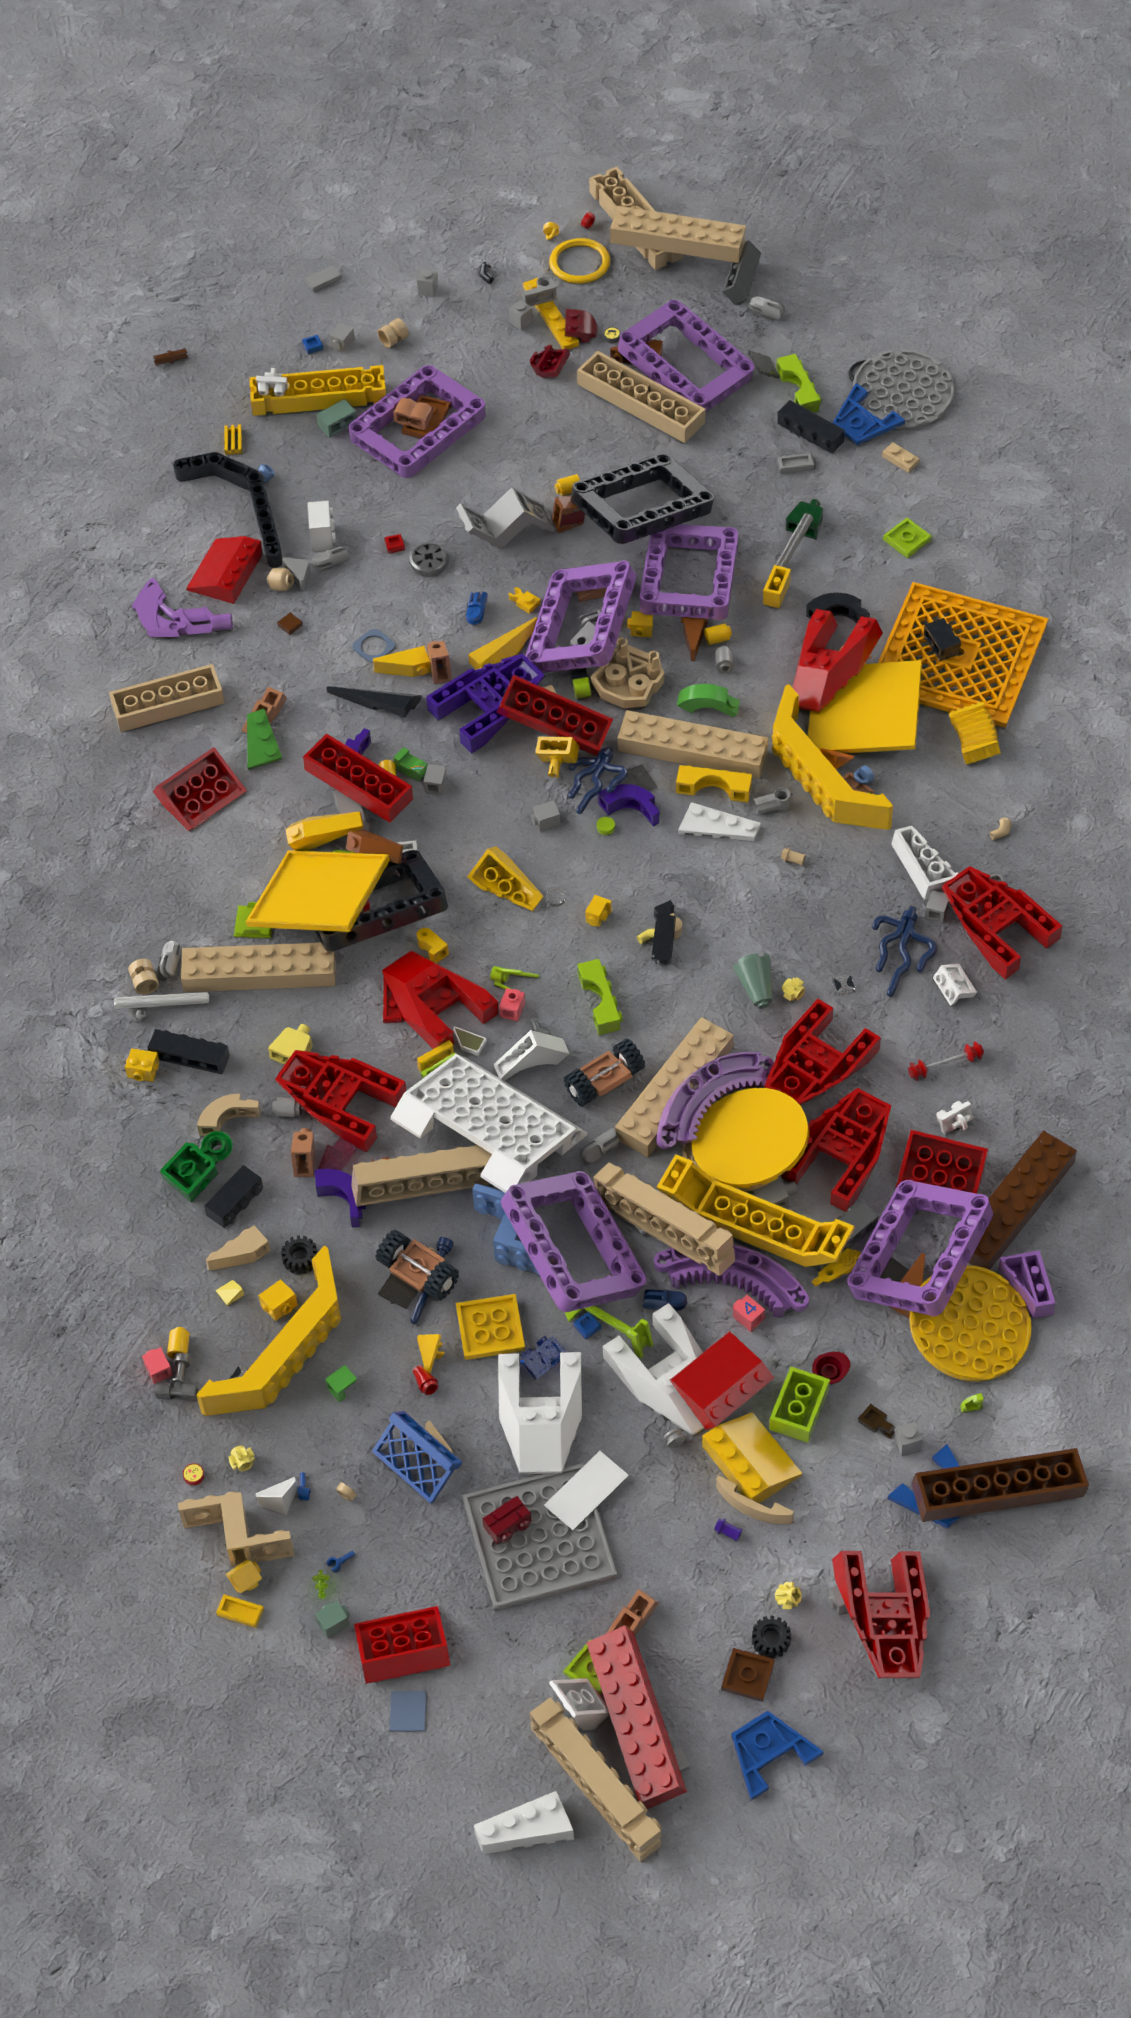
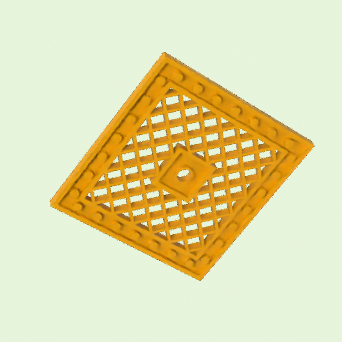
M912 582L878 663L902 662L907 659L918 661L915 657L922 655L923 658L919 660H921L922 665L927 663L929 667L922 669L921 672L923 680L920 685L919 704L950 712L952 710L956 711L958 708L963 709L964 706L969 707L971 704L975 705L979 701L984 702L985 709H988V714L991 715L994 725L1006 728L1049 618ZM932 607L934 610L931 612L926 611V609ZM949 612L950 616L944 617L943 613ZM938 616L939 619L944 618L948 624L951 621H955L956 624L952 625L954 634L956 630L960 629L962 633L955 634V636L960 638L961 646L959 652L963 653V655H956L939 661L935 653L928 656L926 652L933 650L929 644L925 647L921 646V643L927 641L924 638L925 625H922L920 622L927 620L928 623L934 622L932 618ZM966 616L968 620L961 622L959 618ZM978 622H984L982 626L977 625ZM972 625L974 629L967 631L965 627ZM1000 626L1002 629L995 631L994 627ZM989 630L990 634L984 635L983 631ZM1017 630L1019 634L1013 636L1011 632ZM919 633H921V634L923 635L922 637H919V638H916V637H915V635H916V634H919ZM978 634L979 638L973 639L971 636ZM1006 634L1008 638L1001 640L999 636ZM995 639L996 642L990 644L989 640ZM1012 643L1014 647L1008 649L1006 645ZM916 646L917 649L914 651H911L909 649L910 647ZM1000 647L1002 651L996 653L994 649ZM990 652L991 655L985 657L983 653ZM1006 656L1008 660L1002 662L1000 658ZM995 660L997 664L991 666L989 662ZM984 664L986 668L979 670L978 666ZM944 668L946 672L940 674L938 670ZM1001 669L1003 673L997 675L995 671ZM933 672L935 676L928 678L927 674ZM962 673L963 677L957 679L955 675ZM990 673L992 677L985 679L984 675ZM950 677L952 681L946 683L944 679ZM979 678L980 682L974 684L973 679ZM939 681L941 685L934 687L932 683ZM967 682L969 686L963 688L961 684ZM996 682L998 686L991 688L990 684ZM956 686L958 690L951 692L949 688ZM985 687L986 691L980 693L978 689ZM973 691L975 695L969 697L967 693ZM991 696L992 700L986 702L984 698Z

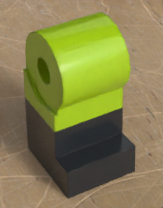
M570 669V680L576 699L591 697L587 669Z

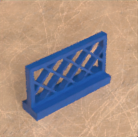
M405 1411L393 1412L389 1418L391 1422L372 1452L429 1503H434L453 1471L459 1469L462 1461ZM395 1426L400 1429L401 1439L393 1440L392 1430ZM411 1439L414 1442V1452H408L406 1440ZM401 1441L403 1453L395 1454L394 1442ZM384 1443H389L390 1455L386 1456L380 1451ZM426 1452L429 1455V1465L422 1464L421 1453ZM416 1454L418 1466L410 1467L408 1455ZM396 1456L404 1457L405 1468L397 1466ZM441 1465L446 1470L442 1478H437L436 1466ZM424 1467H431L432 1479L425 1480ZM418 1468L420 1481L412 1479L410 1469ZM433 1481L434 1491L430 1495L426 1491L425 1482Z

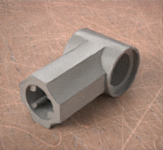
M783 787L776 789L773 794L753 799L758 815L773 810L786 811L791 806L790 791Z

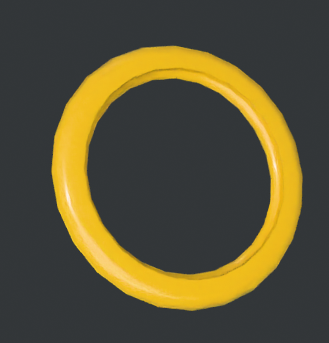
M575 238L562 242L556 246L549 258V265L553 273L559 279L574 284L590 283L599 279L607 272L611 262L607 249L599 242L587 238ZM586 246L597 250L602 255L603 261L601 267L594 273L575 276L563 272L558 267L557 258L561 252L568 248Z

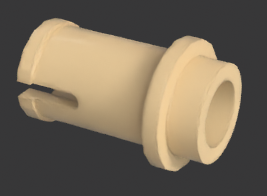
M784 848L781 859L784 862L790 861L802 866L806 855L792 851L790 848Z

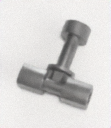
M186 1353L175 1354L174 1365L177 1366L175 1378L171 1379L170 1383H156V1398L171 1399L172 1395L181 1396L182 1400H197L198 1386L186 1384V1381L183 1380L185 1368L190 1366V1355Z

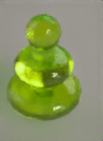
M318 1570L319 1574L314 1575L312 1580L318 1582L314 1587L319 1589L318 1597L324 1599L326 1596L324 1589L328 1588V1584L324 1582L328 1581L330 1576L323 1574V1570Z

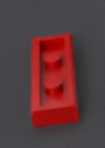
M384 977L383 1023H403L401 1012Z

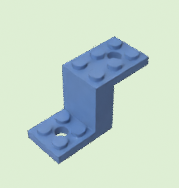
M475 1183L472 1189L474 1210L481 1214L496 1216L502 1220L493 1239L495 1261L502 1265L515 1266L519 1270H528L539 1275L501 1205V1199L505 1192Z

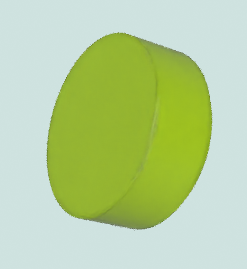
M602 817L597 821V831L600 834L610 835L614 832L615 822L612 818Z

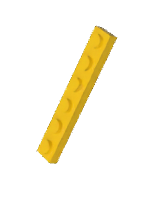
M538 278L524 282V290L537 288ZM553 300L535 305L562 349L569 350L579 346V341L576 337L565 336V319Z

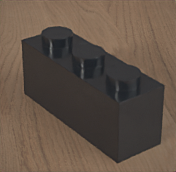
M243 1165L204 1205L206 1216L223 1228L231 1224L236 1219L237 1214L241 1210L246 1209L250 1201L261 1193L263 1189L262 1178Z

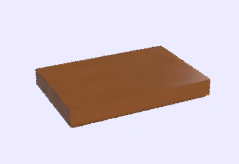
M419 395L416 403L422 402L432 406L433 416L426 429L421 430L410 425H404L401 430L402 434L421 439L430 431H434L445 420L451 408V402Z

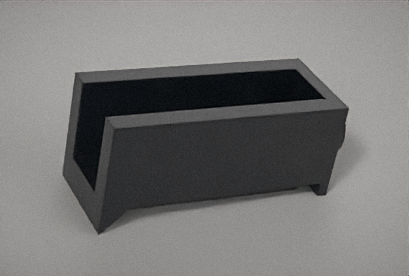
M655 914L658 921L655 922L652 949L654 957H651V959L657 965H667V962L671 963L676 917L674 915Z

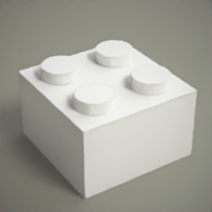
M329 501L308 502L312 552L333 548V543H336L335 532H332L335 530L334 519H331L334 518L333 507L329 508Z

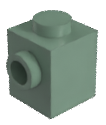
M338 1601L325 1604L320 1611L315 1613L316 1622L327 1639L349 1626L348 1617H350V1614L344 1605L340 1606Z

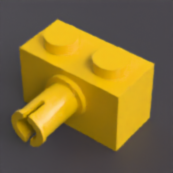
M538 736L535 753L542 762H550L547 775L552 778H558L561 763H577L580 746L572 737Z

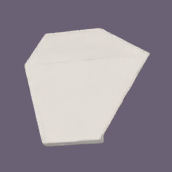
M293 1477L256 1493L258 1505L287 1515L298 1489L295 1478Z

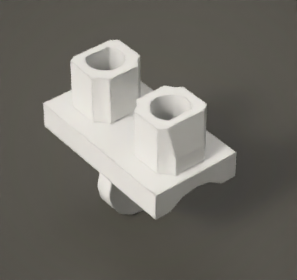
M271 368L270 373L265 372V376H256L260 395H268L269 388H274L275 395L284 396L285 390L289 388L287 377H282V373H276V368Z
M957 1101L951 1106V1111L941 1110L936 1113L937 1121L944 1135L958 1127L962 1131L968 1128L967 1122L974 1119L971 1112V1103L968 1101L965 1103Z

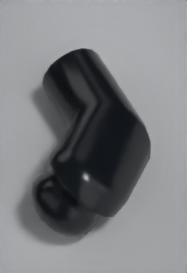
M483 262L480 265L479 276L488 284H491L494 281V277L488 273L491 264Z

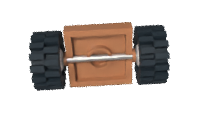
M624 1039L612 1047L614 1054L607 1051L580 1069H576L564 1076V1085L567 1087L568 1093L570 1092L571 1098H574V1101L579 1106L581 1105L582 1107L594 1100L596 1093L600 1097L632 1078V1075L644 1069L645 1061L643 1060V1055L640 1054V1050L637 1049L632 1040Z
M398 1230L390 1231V1234L388 1233L386 1238L382 1239L383 1242L379 1244L375 1257L377 1261L389 1268L390 1273L420 1293L425 1291L438 1301L445 1299L447 1294L451 1293L450 1290L454 1289V1284L458 1281L456 1279L459 1278V1271L448 1264L444 1258L415 1239L411 1241L410 1238Z

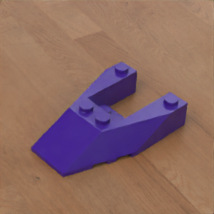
M523 653L502 659L500 663L493 665L491 663L485 664L483 668L467 670L426 696L427 710L439 721L473 700L485 713L459 729L460 743L472 754L486 745L510 719L497 713L512 676L515 675L539 685L544 679L545 674Z

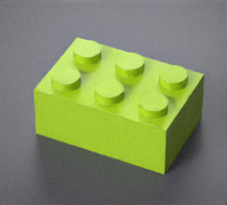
M790 1366L770 1416L769 1430L809 1443L829 1392L830 1379Z

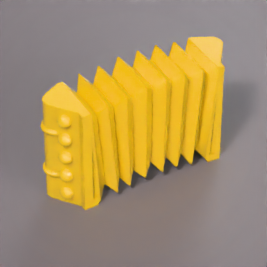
M979 701L975 705L964 706L963 709L958 708L956 711L952 710L948 713L951 724L954 726L957 735H959L961 751L966 765L1001 754L997 731L991 715L988 714V709H985L984 702Z

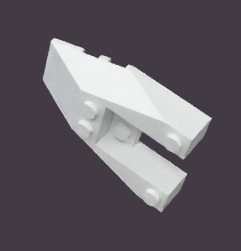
M668 1303L652 1314V1324L673 1349V1354L647 1370L623 1339L617 1336L603 1346V1358L640 1403H645L654 1409V1412L667 1417L673 1424L694 1436L703 1430L704 1427L670 1382V1379L703 1352L682 1318Z
M581 1352L560 1353V1397L520 1398L519 1354H498L499 1421L502 1424L519 1473H562L570 1447L575 1439L577 1428L582 1420Z

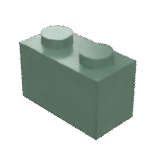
M345 399L317 414L318 427L329 438L348 428L351 422L357 419L356 410Z

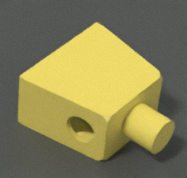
M300 1024L297 1030L290 1027L285 1028L268 1048L270 1059L286 1064L295 1050L311 1052L312 1040L311 1036L308 1035L310 1028L305 1024Z

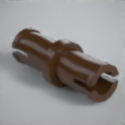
M186 348L175 351L168 350L167 353L153 355V359H155L154 364L155 366L165 363L172 364L174 361L187 359Z

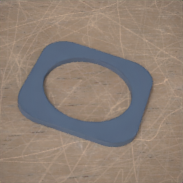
M377 629L369 630L353 643V650L370 663H373V658L385 656L395 648V643ZM369 637H380L386 642L387 646L381 654L368 655L362 651L361 644Z

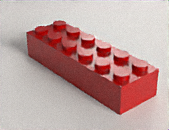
M515 675L512 676L497 713L548 736L572 737L580 746V750L596 757L613 721V718Z
M327 733L303 756L305 771L389 823L413 800V790L410 784Z

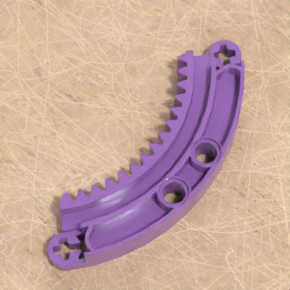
M739 1052L721 1056L694 1071L681 1082L667 1101L658 1125L656 1138L658 1146L662 1149H669L674 1146L676 1141H680L682 1145H685L697 1139V1136L694 1135L698 1132L696 1127L701 1124L699 1120L704 1117L703 1114L707 1112L706 1109L716 1099L728 1092L731 1093L734 1090L739 1091L740 1089L744 1090L747 1088H764L767 1080L766 1075L770 1073L774 1064L773 1060L770 1057L761 1056L762 1052ZM763 1062H765V1063H764L765 1066L768 1067V1068L765 1069V1070H764V1066L760 1065V1064H762ZM666 1135L667 1139L670 1140V1142H668L667 1144L666 1140L663 1139V1137H665Z
M732 1246L734 1248L735 1262L721 1276L707 1269V1265L704 1263L700 1265L673 1248L661 1251L654 1257L655 1269L659 1272H667L672 1286L676 1289H680V1284L687 1287V1282L694 1285L695 1280L702 1284L704 1279H706L708 1284H710L712 1279H714L715 1284H718L720 1280H722L723 1285L730 1282L731 1287L738 1284L739 1290L745 1287L746 1293L752 1290L753 1297L758 1294V1301L764 1299L763 1305H769L768 1310L773 1311V1317H782L783 1312L791 1308L802 1312L809 1306L808 1294L792 1274L769 1257L745 1247ZM662 1259L664 1262L666 1261V1264L663 1265V1263H659V1260ZM797 1297L801 1301L803 1300V1304H801L800 1302H796Z

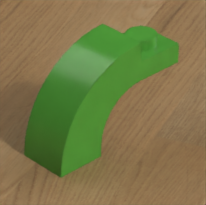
M696 684L688 686L679 692L677 706L690 713L700 708H713L734 718L738 714L740 700L728 695L727 688L713 684Z

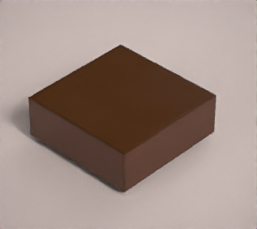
M291 612L277 622L278 626L289 635L303 626L302 621Z

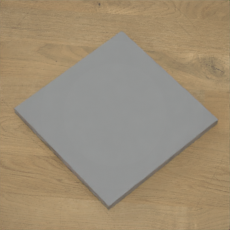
M583 1463L564 1468L562 1473L541 1474L462 1495L494 1611L618 1578L597 1507L572 1530L544 1506L584 1466ZM515 1496H518L530 1511L532 1522H530L531 1524L526 1530L515 1532L508 1542H501L497 1545L484 1529L482 1518Z

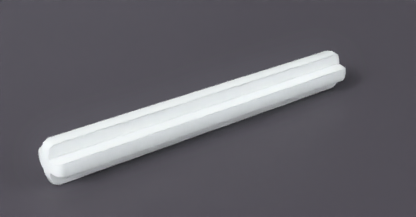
M208 992L114 998V1007L116 1009L209 1003Z

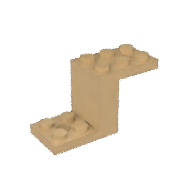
M228 1492L221 1496L209 1495L203 1499H187L178 1503L184 1528L219 1522L224 1523L227 1552L232 1567L238 1566L245 1560L258 1563L295 1556L290 1531L278 1530L273 1534H256L249 1538L246 1510L241 1492Z

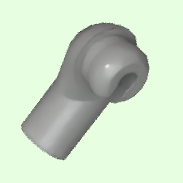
M138 1008L128 1009V1015L136 1022L145 1020V1011L142 1012Z

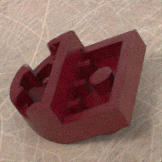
M566 309V337L581 338V343L589 342L593 337L596 338L598 326L596 320L589 312Z
M552 345L544 346L543 351L540 353L536 351L531 356L530 364L539 377H558L570 356V352L568 349L554 350Z

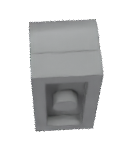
M542 276L537 279V288L523 291V302L530 307L557 299L556 286L548 276Z

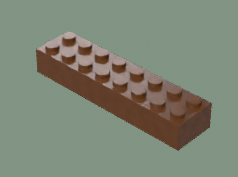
M1042 1131L989 1197L993 1216L969 1261L971 1265L989 1270L993 1267L1073 1166L1076 1159V1149L1046 1131Z
M1077 1448L915 1473L911 1484L922 1522L1084 1497L1089 1487Z

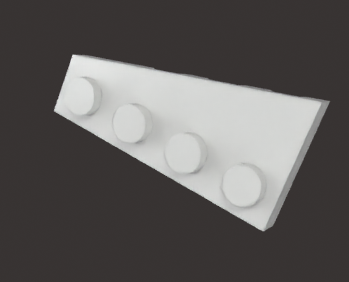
M691 802L678 829V834L693 833L694 836H702V834L713 835V838L726 836L735 840L754 841L760 829V823Z

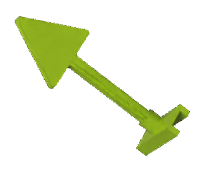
M597 1306L583 1308L626 1334L627 1338L631 1339L634 1354L638 1358L642 1359L644 1357L642 1350L646 1345L651 1348L653 1347L654 1343L649 1323L646 1320L641 1319L635 1327H630ZM582 1309L564 1312L568 1322H571Z

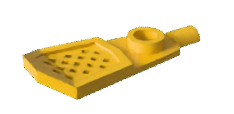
M849 1248L845 1249L840 1254L837 1262L829 1263L818 1272L819 1276L811 1281L812 1284L816 1287L822 1282L829 1283L844 1274L850 1273L861 1252Z

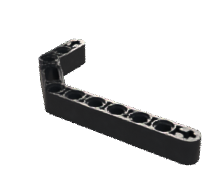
M218 452L181 458L174 461L175 478L180 482L215 475L248 490L267 563L271 568H278L283 564L281 546L260 471Z

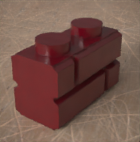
M515 1496L482 1518L484 1529L497 1545L501 1542H508L515 1532L526 1530L530 1526V1522H532L530 1511L518 1496Z

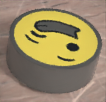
M609 327L604 331V340L606 342L616 343L619 341L620 330L618 328Z

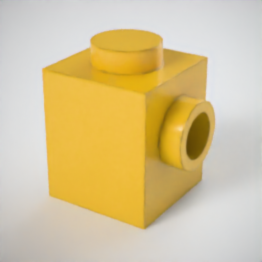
M632 611L631 618H628L627 629H630L631 636L652 637L653 615Z
M245 1560L225 1574L238 1593H243L245 1590H253L259 1585L258 1581L262 1579L259 1574L262 1572L255 1561L252 1563L250 1560Z

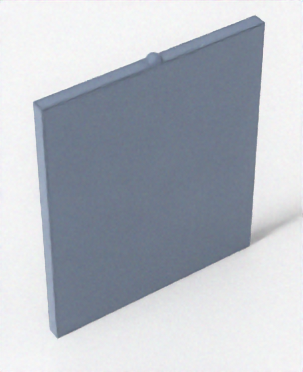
M391 1691L390 1731H425L426 1691Z

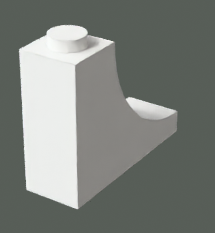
M530 1030L494 1063V1067L498 1077L506 1081L517 1072L532 1066L543 1064L558 1065L569 1055L563 1038Z

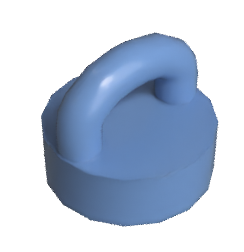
M263 463L258 468V471L266 477L263 478L264 483L268 482L275 475L274 470L267 464Z
M865 765L853 774L855 781L859 784L867 785L874 780L872 770Z

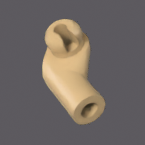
M1003 817L999 820V828L989 833L992 840L1009 834L1012 825L1009 818Z

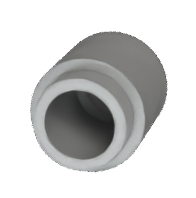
M727 646L719 647L715 653L716 668L719 672H730L734 668L733 652Z
M277 1097V1100L273 1101L272 1111L276 1113L277 1117H296L301 1115L302 1106L294 1098Z

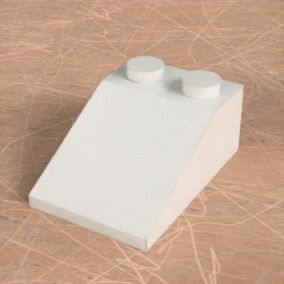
M587 1678L552 1680L549 1683L563 1702L565 1709L570 1712L578 1727L583 1731L595 1730L610 1715L607 1705Z

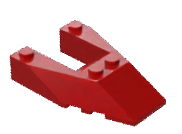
M815 610L807 625L792 688L799 695V709L820 712L835 698L834 694L839 689H844L848 685V680L860 673L883 634L877 619L861 616L841 651L824 649L838 627L832 612Z
M969 866L942 885V889L969 937L990 966L1006 980L1019 970L1021 956L997 934L1016 921L1047 949L1060 940L1062 925L1023 890H1015L1009 887L1008 883L998 882L990 878V875Z
M413 951L408 952L382 970V974L393 994L394 1001L401 1012L402 1018L432 1049L449 1040L454 1045L453 1031L437 1015L457 1001H460L483 1024L498 1015V1001L485 988Z
M817 998L784 1035L764 1088L783 1092L792 1097L801 1106L847 1079L868 1064L880 1050L881 1037L864 1028L843 1053L839 1052L818 1038L833 1021V1007Z
M300 1050L293 1052L275 1078V1081L317 1121L350 1145L365 1152L369 1151L377 1139L376 1126L345 1112L351 1100L358 1091H361L396 1108L406 1092L404 1080L356 1058L342 1059L336 1055L328 1057L321 1056L319 1053Z
M856 1088L839 1100L838 1104L834 1107L828 1108L820 1117L809 1122L807 1147L796 1165L791 1170L782 1173L781 1178L788 1182L794 1181L797 1185L820 1151L849 1165L831 1191L830 1201L831 1205L847 1213V1210L858 1199L879 1160L892 1105Z
M841 1551L832 1559L835 1581L878 1678H920L924 1656V1640L927 1637V1620L930 1618L921 1552L901 1551L891 1559L896 1593L868 1592L862 1551Z

